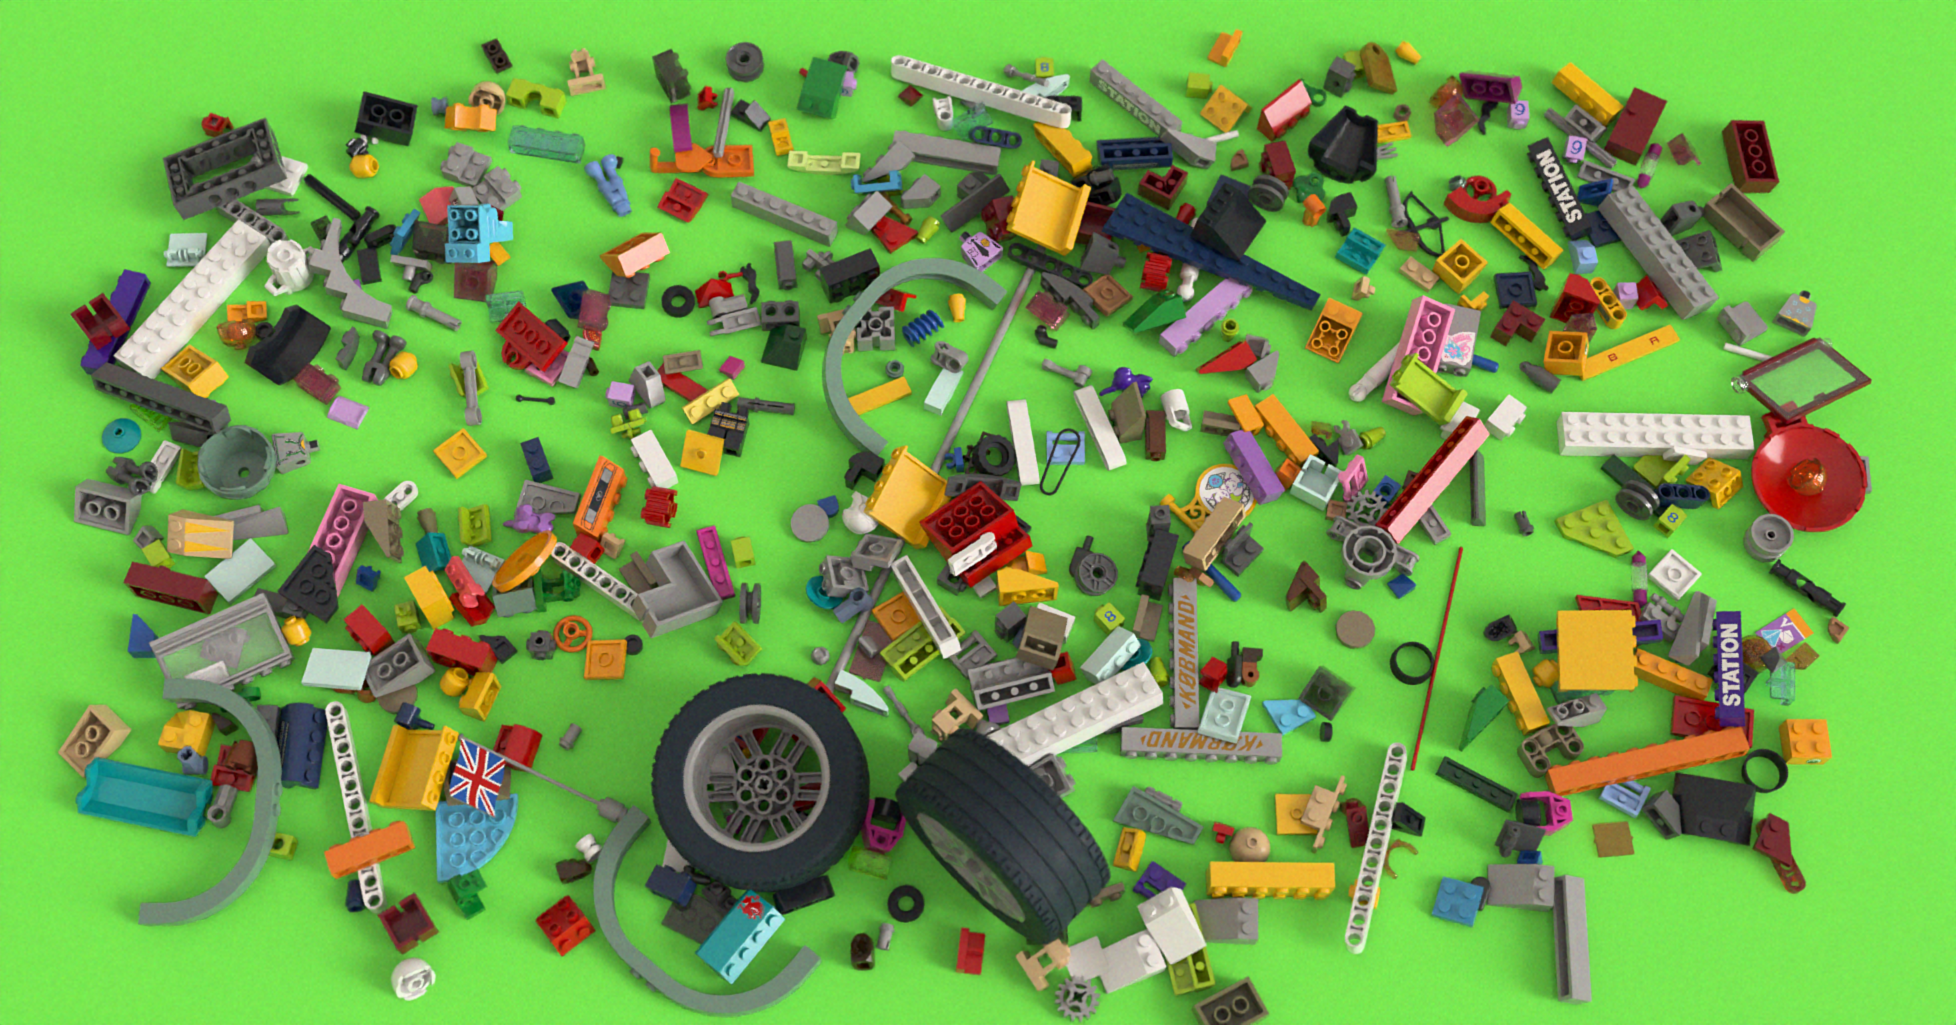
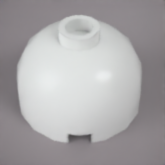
M410 958L401 961L395 967L391 976V984L398 998L404 997L405 1000H412L427 992L425 988L429 984H434L436 976L427 962L420 958Z

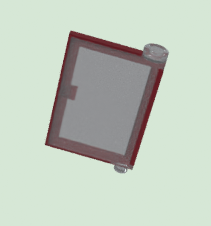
M1814 337L1742 371L1741 375L1731 379V385L1738 394L1749 392L1787 425L1871 384L1872 379L1832 348L1833 343L1830 338L1821 339L1819 337L1816 339Z

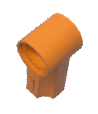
M1312 194L1303 201L1305 212L1302 221L1305 226L1311 227L1318 224L1319 217L1326 211V207L1317 195Z

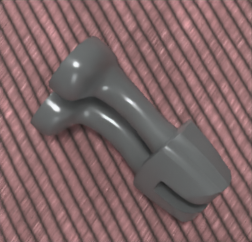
M375 330L372 338L377 343L376 351L371 360L365 363L362 380L368 383L373 380L375 385L381 386L391 374L389 370L390 361L399 351L405 348L407 342L399 336L392 335L390 338L386 333ZM390 345L389 350H388V352H387V354H386V356H385L383 362L380 364V361H381V359H382V356H383L385 350H386V349L388 348V346Z
M115 457L112 462L117 466L115 468L109 466L106 469L107 475L113 481L119 484L128 483L129 491L135 495H143L151 487L145 480L132 477V473L153 483L158 477V469L154 463L147 461L139 467L132 459Z

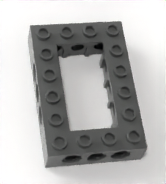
M266 117L163 158L173 205L183 220L287 179L275 132ZM255 153L261 162L251 161L247 165L231 169L229 172L219 176H213L212 179L196 184L193 182V177Z

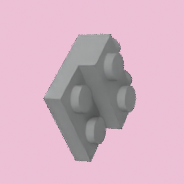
M457 142L455 146L449 148V157L447 161H442L440 170L444 179L474 188L481 183L492 159L487 155L475 152L473 147Z
M497 166L484 175L485 180L472 188L480 204H490L503 211L522 198L520 192L522 188L516 180L511 181V176L505 168L501 170Z
M866 533L863 539L858 542L855 551L851 553L850 562L852 567L871 571L874 566L889 568L902 548V540Z
M827 555L823 562L820 563L819 573L824 577L822 589L827 592V596L845 598L848 593H851L853 589L858 587L863 588L866 592L869 591L865 570L853 568L850 557Z
M1051 754L1029 767L1061 798L1075 791L1073 787L1076 784L1071 774L1067 775L1064 770L1067 765L1061 756L1058 757L1055 754Z

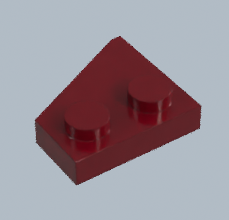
M1769 813L1752 849L1788 868L1792 866L1789 822Z

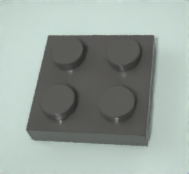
M612 272L607 305L644 309L650 274L635 272L634 276L625 278V276H617Z

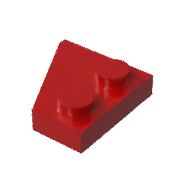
M883 216L870 229L890 254L916 238L918 234L917 230L886 216Z

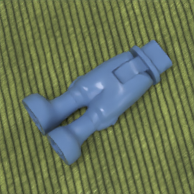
M609 154L603 157L601 166L610 181L605 179L601 166L597 161L588 163L584 170L588 176L597 181L599 191L603 194L613 211L617 212L619 217H622L632 212L630 208L631 203L628 200L623 180L617 175L615 170L618 163L615 155Z

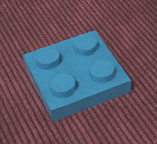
M413 209L410 214L407 213L402 220L403 225L401 227L398 225L393 233L394 238L390 243V246H392L391 255H399L414 233L420 215L418 210Z
M1443 876L1432 916L1473 928L1484 890L1483 887Z

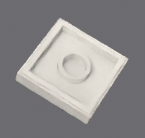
M1671 549L1646 577L1677 602L1702 573Z

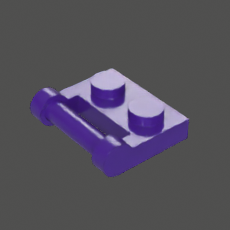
M1152 861L1132 891L1136 894L1140 893L1147 899H1151L1156 894L1143 886L1145 883L1159 892H1163L1170 887L1183 890L1186 883Z

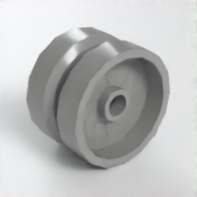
M1765 514L1759 516L1745 532L1743 538L1744 547L1747 553L1755 560L1773 562L1778 560L1792 545L1794 533L1790 523L1783 517L1776 514Z

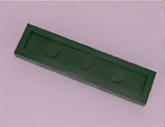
M1615 454L1600 468L1621 487H1623L1626 481L1635 480L1647 485L1653 491L1656 490ZM1657 507L1653 514L1660 518L1668 508Z
M1446 756L1443 758L1435 774L1506 812L1511 810L1518 795Z

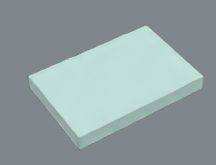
M250 538L232 553L231 559H224L204 577L229 604H232L272 571L276 564Z
M312 648L301 683L303 686L361 690L372 655L370 652Z
M1218 687L1217 694L1211 691L1198 734L1237 744L1251 696Z

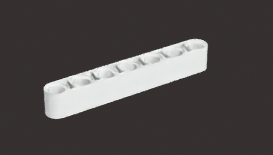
M562 542L556 543L551 555L558 566L572 573L580 581L639 620L632 609V605L638 595L636 592L569 548L566 544ZM559 552H565L562 556H556ZM580 562L578 566L572 567L573 563ZM591 572L595 573L593 577H586ZM605 583H611L607 588L602 587ZM621 593L626 594L624 598H617Z

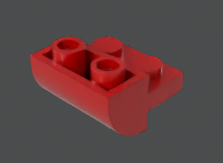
M501 725L493 751L531 769L543 735L522 725ZM505 761L504 767H510L513 770L527 772Z

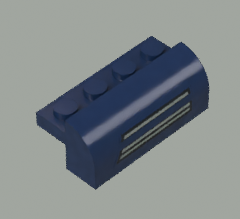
M1160 137L1097 140L1096 143L1098 166L1109 163L1112 170L1165 168L1172 166L1173 154L1171 143L1162 142Z
M290 703L281 707L277 744L281 758V784L283 788L290 789L294 786L310 789L319 788L328 722L326 710L316 708L314 704Z

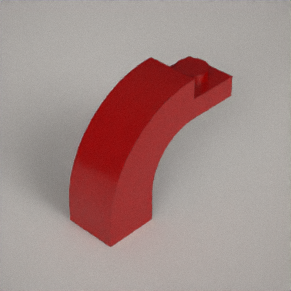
M1459 187L1447 195L1444 206L1453 215L1464 221L1486 223L1493 219L1499 209L1509 204L1512 194L1506 190L1491 200L1480 201L1472 198L1462 187Z

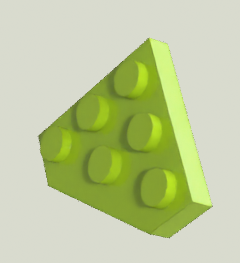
M1608 500L1559 517L1554 521L1563 538L1570 541L1575 540L1582 543L1583 546L1596 551L1598 549L1606 552L1611 557H1619L1632 552L1634 549Z

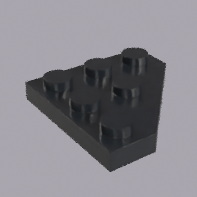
M313 545L277 592L326 624L339 608L333 562L329 553Z

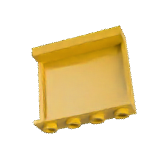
M1032 160L1022 169L1021 175L1023 178L1016 188L1018 194L1012 201L1011 206L1013 210L1007 217L1006 222L1008 226L1006 230L1066 256L1073 249L1091 187L1084 184L1081 188L1067 183L1035 168V161Z
M905 445L892 451V458L883 468V475L874 485L875 490L872 496L867 499L863 512L913 548L921 549L926 548L930 539L919 521L947 504L952 496L944 495L947 480L906 451L908 446Z
M1632 610L1557 611L1559 692H1567L1568 690L1634 691L1635 687L1638 686V676L1634 675V667H1637V656L1633 655V647H1636V635H1632V628H1635L1636 620L1635 616H1632Z
M393 725L369 802L382 808L436 810L459 733L447 726H443L442 730H407L400 725Z

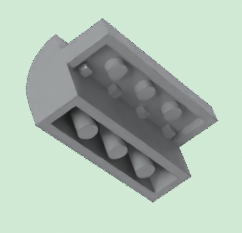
M1015 657L967 669L970 690L977 710L1055 692L1052 675L1047 668L1016 659Z

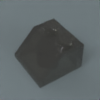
M415 220L412 246L415 256L421 260H433L439 264H452V262H446L445 243H449L448 226Z
M1322 665L1318 667L1298 699L1332 721L1346 704L1356 687Z

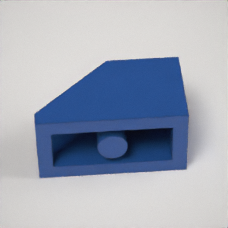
M133 614L128 653L133 658H156L149 642L159 637L137 614Z

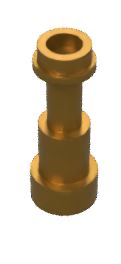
M881 192L880 194L892 205L888 212L895 214L901 219L900 223L907 226L912 221L910 214L903 213L887 193Z

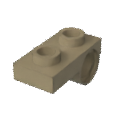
M1123 882L1103 888L1086 907L1091 906V908L1102 905V901L1108 899L1116 901L1122 898L1121 895L1125 892Z

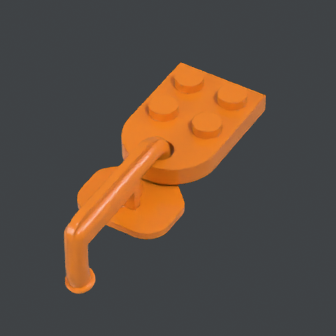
M692 143V150L675 152L676 162H658L660 151L653 147L650 149V170L653 173L703 172L711 177H754L752 145H725L723 156L715 158L713 154L714 146L703 149L699 145Z

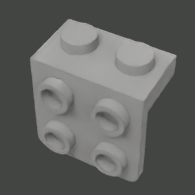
M1746 301L1734 308H1731L1730 305L1724 307L1716 318L1738 346L1745 344L1768 329L1765 322Z

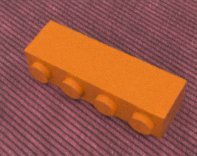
M394 821L389 824V827L374 829L363 837H353L349 842L342 845L335 844L329 847V850L324 851L331 875L338 879L415 849V845L405 821Z

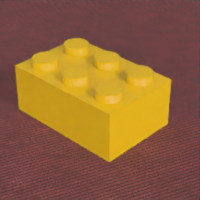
M424 566L404 577L433 630L455 619L452 614L455 610L433 570L429 572L427 567Z

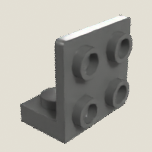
M1710 230L1676 241L1697 270L1708 266L1712 267L1715 272L1723 270L1716 240Z
M1251 522L1247 526L1243 525L1236 533L1237 536L1234 539L1230 538L1223 547L1225 549L1221 553L1223 555L1221 563L1237 577L1264 550L1260 544L1250 537L1253 527Z

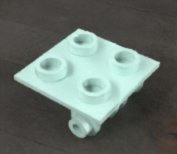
M207 233L170 234L169 247L167 251H164V257L167 258L166 266H196L205 256Z
M472 546L464 548L462 551V555H464L462 562L476 584H480L484 593L487 594L496 572L505 560Z

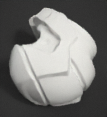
M855 491L851 496L854 499L852 505L848 509L843 510V523L853 533L866 534L874 530L879 523L863 512L868 497Z

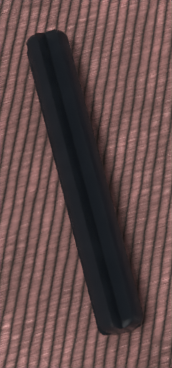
M308 174L304 178L308 186L353 221L361 217L357 209L313 175Z

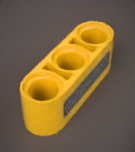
M1593 278L1590 284L1600 300L1596 308L1597 312L1609 328H1620L1627 316L1626 310L1603 278Z

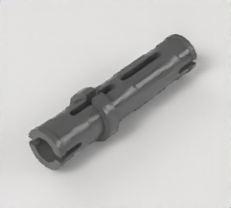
M738 397L737 409L739 406L747 407L748 410H754V412L765 411L794 415L795 403L760 400L757 397L755 399Z

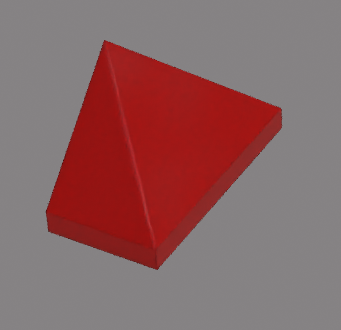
M713 278L695 290L699 308L708 307L709 301L715 297H734L731 283Z

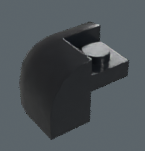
M1109 163L1097 167L1094 166L1070 181L1072 185L1081 188L1084 184L1091 187L1087 202L1107 206L1117 202L1121 197V185L1118 176H1114V180L1101 182L1099 185L1091 183L1090 174L1093 171L1100 172L1110 169Z

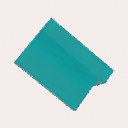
M428 532L416 543L422 567L426 566L429 572L433 570L434 573L437 570L444 571L451 559L445 534Z

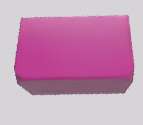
M729 356L719 368V371L734 380L744 369L745 364L743 360Z

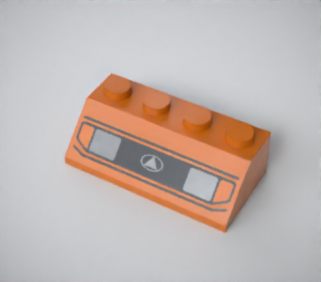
M603 456L598 458L573 521L577 537L582 532L596 540L599 544L601 543L602 536L608 532L607 525L613 520L614 507L619 504L621 489L625 488L628 479L623 468Z

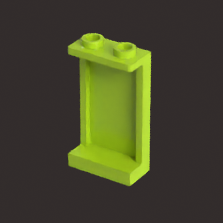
M1418 353L1406 355L1401 361L1402 366L1400 369L1396 370L1392 375L1393 380L1389 385L1440 426L1450 423L1468 393L1463 389H1454L1418 360Z

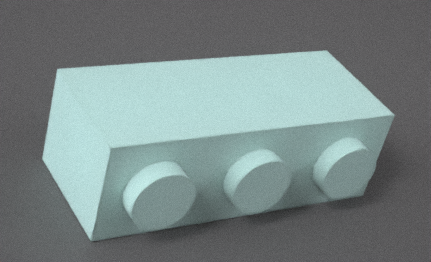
M1117 626L1080 669L1087 680L1098 684L1113 677L1141 645L1134 633Z

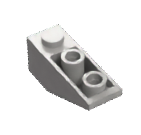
M1170 128L1160 136L1162 142L1171 143L1172 150L1191 165L1208 169L1215 162L1216 142Z
M900 140L898 142L894 141L888 147L889 151L886 155H880L875 161L877 164L872 169L869 167L863 173L864 178L862 181L868 183L890 175L889 171H902L916 156Z
M1597 693L1547 708L1548 713L1557 726L1585 727L1598 723L1607 710L1606 705Z

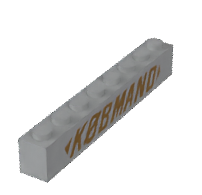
M1173 578L1172 584L1168 585V596H1172V603L1169 602L1168 614H1172V621H1169L1168 626L1169 633H1172V639H1169V651H1172V658H1169V670H1173V677L1170 676L1169 688H1173V695H1170L1169 700L1170 707H1173V714H1170V726H1173V729L1198 730L1197 578Z
M1122 727L1120 733V756H1125L1127 759L1145 757L1148 760L1160 757L1169 761L1177 760V758H1185L1186 761L1205 759L1206 762L1225 760L1227 763L1245 761L1247 764H1254L1259 761L1273 765L1280 762L1282 758V733L1240 732L1236 744L1198 734V730Z

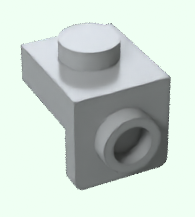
M1246 334L1245 341L1255 356L1263 359L1265 355H1269L1271 345L1268 344V338Z

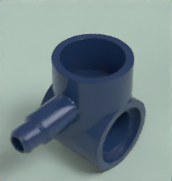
M405 702L402 703L394 720L396 724L407 730H417L419 727L433 730L435 727L433 723L421 719L419 715L421 710L418 707Z

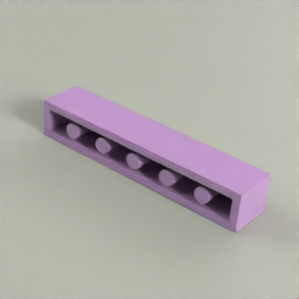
M1230 277L1229 279L1225 278L1186 312V318L1175 321L1162 332L1159 343L1174 357L1179 353H1184L1191 342L1195 343L1198 341L1204 331L1208 332L1218 319L1222 320L1227 315V311L1231 308L1235 309L1241 299L1249 297L1253 292V286L1249 284L1244 286L1239 284L1238 280Z

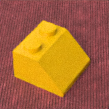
M476 672L474 678L472 677L469 680L468 690L459 701V709L464 715L485 722L502 687L495 674Z

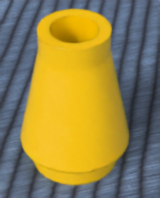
M1404 40L1395 51L1398 57L1414 65L1422 57L1409 42L1406 43Z
M963 294L950 295L947 302L953 316V321L957 323L963 322L966 299Z

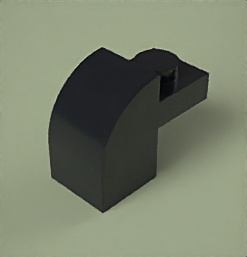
M1351 192L1335 197L1327 213V222H1334L1335 229L1339 230L1341 237L1348 235L1351 227L1348 218L1355 216L1358 207Z
M860 452L853 455L849 459V469L844 476L846 487L853 490L862 475L876 482L885 467V459L871 452Z

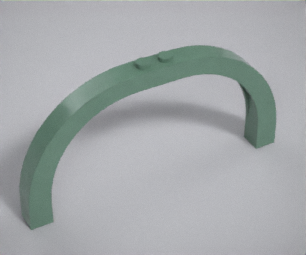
M922 258L901 263L878 276L863 293L859 291L853 298L855 303L852 306L848 304L843 310L842 314L844 316L828 341L822 363V385L826 403L834 421L848 440L862 452H871L877 456L888 443L887 440L870 428L856 413L846 395L841 374L843 349L851 331L884 293L897 285L912 280H941L967 290L993 310L1008 291L976 268L958 261L942 258Z
M186 678L165 679L162 699L171 703H207L225 708L246 728L255 747L258 764L256 800L251 835L240 860L217 885L198 896L183 901L140 903L138 921L140 925H184L218 913L233 903L249 888L262 870L272 849L278 816L281 813L279 800L283 792L281 784V758L277 741L266 719L249 701L239 694L210 681Z
M633 805L614 827L604 843L595 869L593 892L595 910L602 931L613 950L631 968L629 972L638 980L642 977L647 982L645 984L647 988L654 993L657 990L673 1003L695 1013L716 1017H738L763 1011L783 1001L799 989L822 962L821 957L806 945L803 946L781 973L766 984L740 994L709 995L681 985L631 944L624 935L617 919L614 904L615 881L627 851L651 824L650 818Z

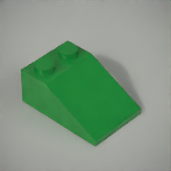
M813 57L800 93L797 110L835 119L848 66Z
M1169 289L1159 290L1158 294L1152 295L1123 322V326L1135 334L1186 318L1182 296Z
M1492 684L1487 689L1483 687L1471 701L1474 704L1469 710L1459 750L1461 752L1501 713L1510 701Z

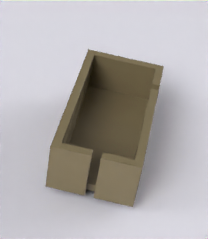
M1732 183L1708 201L1703 208L1705 211L1703 217L1738 249L1742 247L1743 250L1741 252L1752 262L1756 261L1773 247L1785 232Z

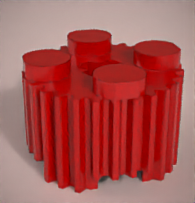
M1147 252L1146 258L1149 261H1145L1141 278L1145 282H1141L1140 288L1157 292L1166 289L1169 277L1165 276V274H1169L1172 259L1169 256Z
M653 486L652 489L647 488L645 491V500L647 502L646 506L642 508L641 519H645L646 524L670 528L671 517L675 518L678 503L674 501V496H677L678 491Z

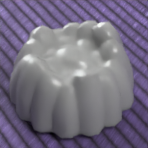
M824 647L814 648L811 654L813 663L817 665L826 664L830 658L829 651Z

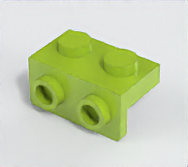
M477 360L475 375L477 396H479L489 387ZM451 363L448 366L451 371L450 375L456 383V390L461 397L466 398L464 370L461 364L457 366Z
M181 449L176 484L189 491L206 487L199 478V451L190 452L187 449Z
M482 504L470 509L463 506L459 507L458 521L461 543L476 547L492 541L489 506Z
M735 621L731 623L721 636L716 635L714 638L718 648L723 652H727L731 656L730 660L737 666H747L762 650L759 644Z

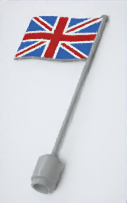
M464 734L458 735V740L461 741L460 751L451 779L450 797L495 818V802L503 781L505 761L598 805L596 808L599 810L598 815L612 822H619L628 812V808L624 807L625 804L608 796L606 799L602 798L599 802L464 737Z

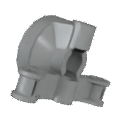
M1337 515L1334 517V523L1327 530L1326 534L1333 540L1343 541L1341 557L1346 567L1345 584L1359 590L1369 580L1385 576L1392 567H1395L1401 574L1406 576L1412 575L1415 563L1420 560L1416 553L1395 544L1390 534L1382 528L1371 525L1359 526L1342 516ZM1364 552L1373 557V563L1364 562L1358 556Z

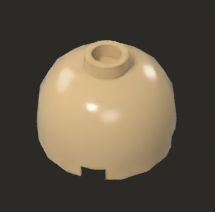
M482 81L476 84L470 92L469 105L471 104L472 107H478L480 104L489 105V108L495 109L498 115L504 110L506 96L498 84L491 81Z
M1245 827L1237 831L1232 837L1229 851L1234 862H1265L1269 857L1270 842L1266 834L1260 829Z

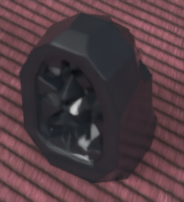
M1509 614L1489 623L1485 627L1483 634L1485 638L1491 641H1499L1517 633L1518 630Z

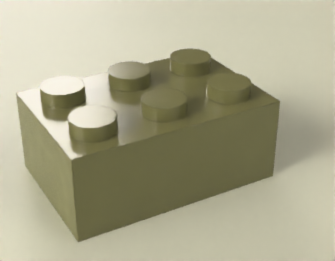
M1249 976L1202 1000L1191 1009L1199 1025H1254L1266 1019L1269 1015Z

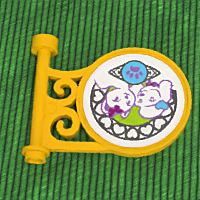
M1217 464L1209 467L1200 475L1195 487V496L1187 506L1179 508L1174 503L1176 499L1171 494L1166 495L1159 505H1169L1170 510L1195 533L1204 524L1205 515L1210 516L1215 505L1223 497L1242 503L1246 517L1255 508L1257 500L1253 497L1251 490L1235 465ZM1197 510L1201 513V516L1197 519H1191L1185 513L1190 511V516L1195 518L1197 517L1198 512L1194 511Z

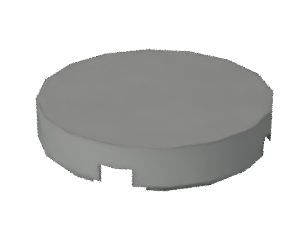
M807 504L799 507L794 512L791 519V529L794 535L801 541L807 543L819 541L828 532L829 518L820 506Z

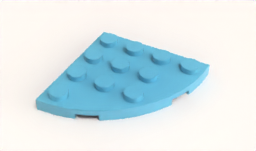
M517 793L510 794V799L497 800L495 802V818L466 804L448 806L447 801L438 802L436 807L438 883L449 882V879L455 875L460 874L462 876L480 869L498 853L509 837L515 823L518 810Z

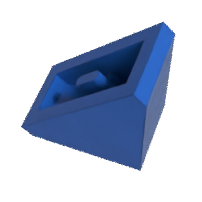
M1610 178L1580 185L1577 197L1579 202L1598 207L1608 194H1611L1613 179Z

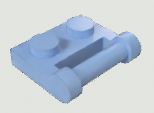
M1052 431L1046 432L1047 463L1054 446L1052 440H1056L1059 434L1052 433ZM1084 431L1078 432L1081 442L1070 465H1085ZM1062 433L1059 440L1078 441L1075 433ZM1057 445L1050 465H1067L1077 445Z
M1635 781L1622 783L1640 793L1638 796L1618 784L1606 785L1598 799L1633 818L1638 816L1651 789Z

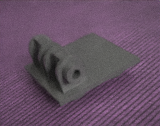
M1505 820L1495 846H1499V852L1502 857L1510 856L1512 850L1519 852L1521 850L1537 851L1546 829Z

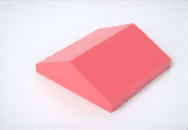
M453 186L434 188L419 199L432 230L448 224L447 205H451L449 197L454 189Z

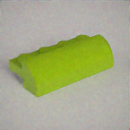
M940 605L941 612L959 640L966 632ZM921 621L879 653L892 669V673L902 682L906 681L940 654Z
M1195 903L1188 904L1203 936ZM1206 946L1174 964H1170L1166 958L1175 996L1191 992H1201L1216 985Z

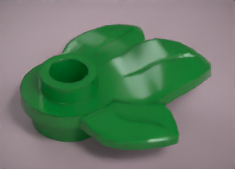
M1314 172L1308 176H1299L1294 179L1292 186L1298 189L1296 194L1298 203L1303 202L1312 194H1316L1321 202L1323 201L1325 191L1322 187L1324 180L1321 174ZM1315 178L1318 182L1312 183L1311 180Z

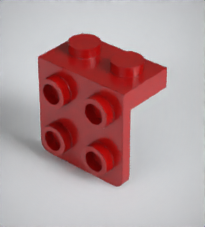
M568 895L560 899L535 920L561 956H564L596 931Z

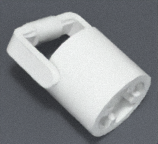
M1173 389L1162 394L1160 397L1161 403L1170 425L1186 432L1192 429L1189 417L1190 412L1184 391Z

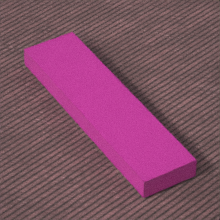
M715 525L696 530L712 585L722 600L735 597Z

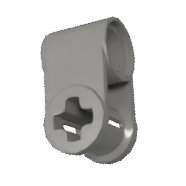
M937 341L935 343V352L930 358L933 364L941 366L952 373L960 372L968 362V355L964 351L944 341Z

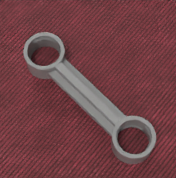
M473 350L460 353V364L464 370L467 407L465 408V420L468 426L481 425L482 414L478 406L475 375L477 358Z

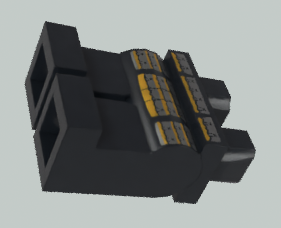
M722 402L719 408L714 411L707 435L725 439L723 445L724 454L741 457L750 424L748 408L739 406L737 413H731V404Z

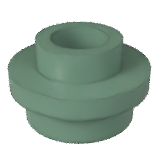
M1461 175L1451 178L1448 182L1449 189L1454 191L1459 187L1464 188L1466 185L1465 178H1462Z
M898 360L890 361L885 368L886 374L891 378L901 377L904 373L903 364ZM896 368L898 371L893 372L892 369Z

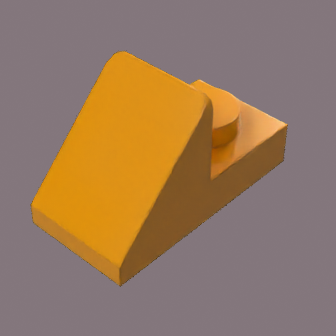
M1025 551V556L1014 558L1006 564V567L1019 569L1034 575L1047 573L1044 555L1031 551Z

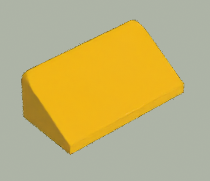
M1123 827L1113 862L1114 867L1137 872L1146 840V834L1141 829Z

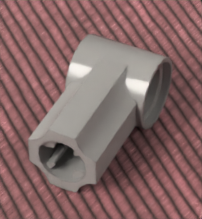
M744 294L729 298L715 297L709 301L713 319L748 309Z
M225 784L220 785L214 804L207 813L208 818L215 827L224 828L231 822L230 814L239 792L237 788ZM223 813L220 819H215L218 814Z

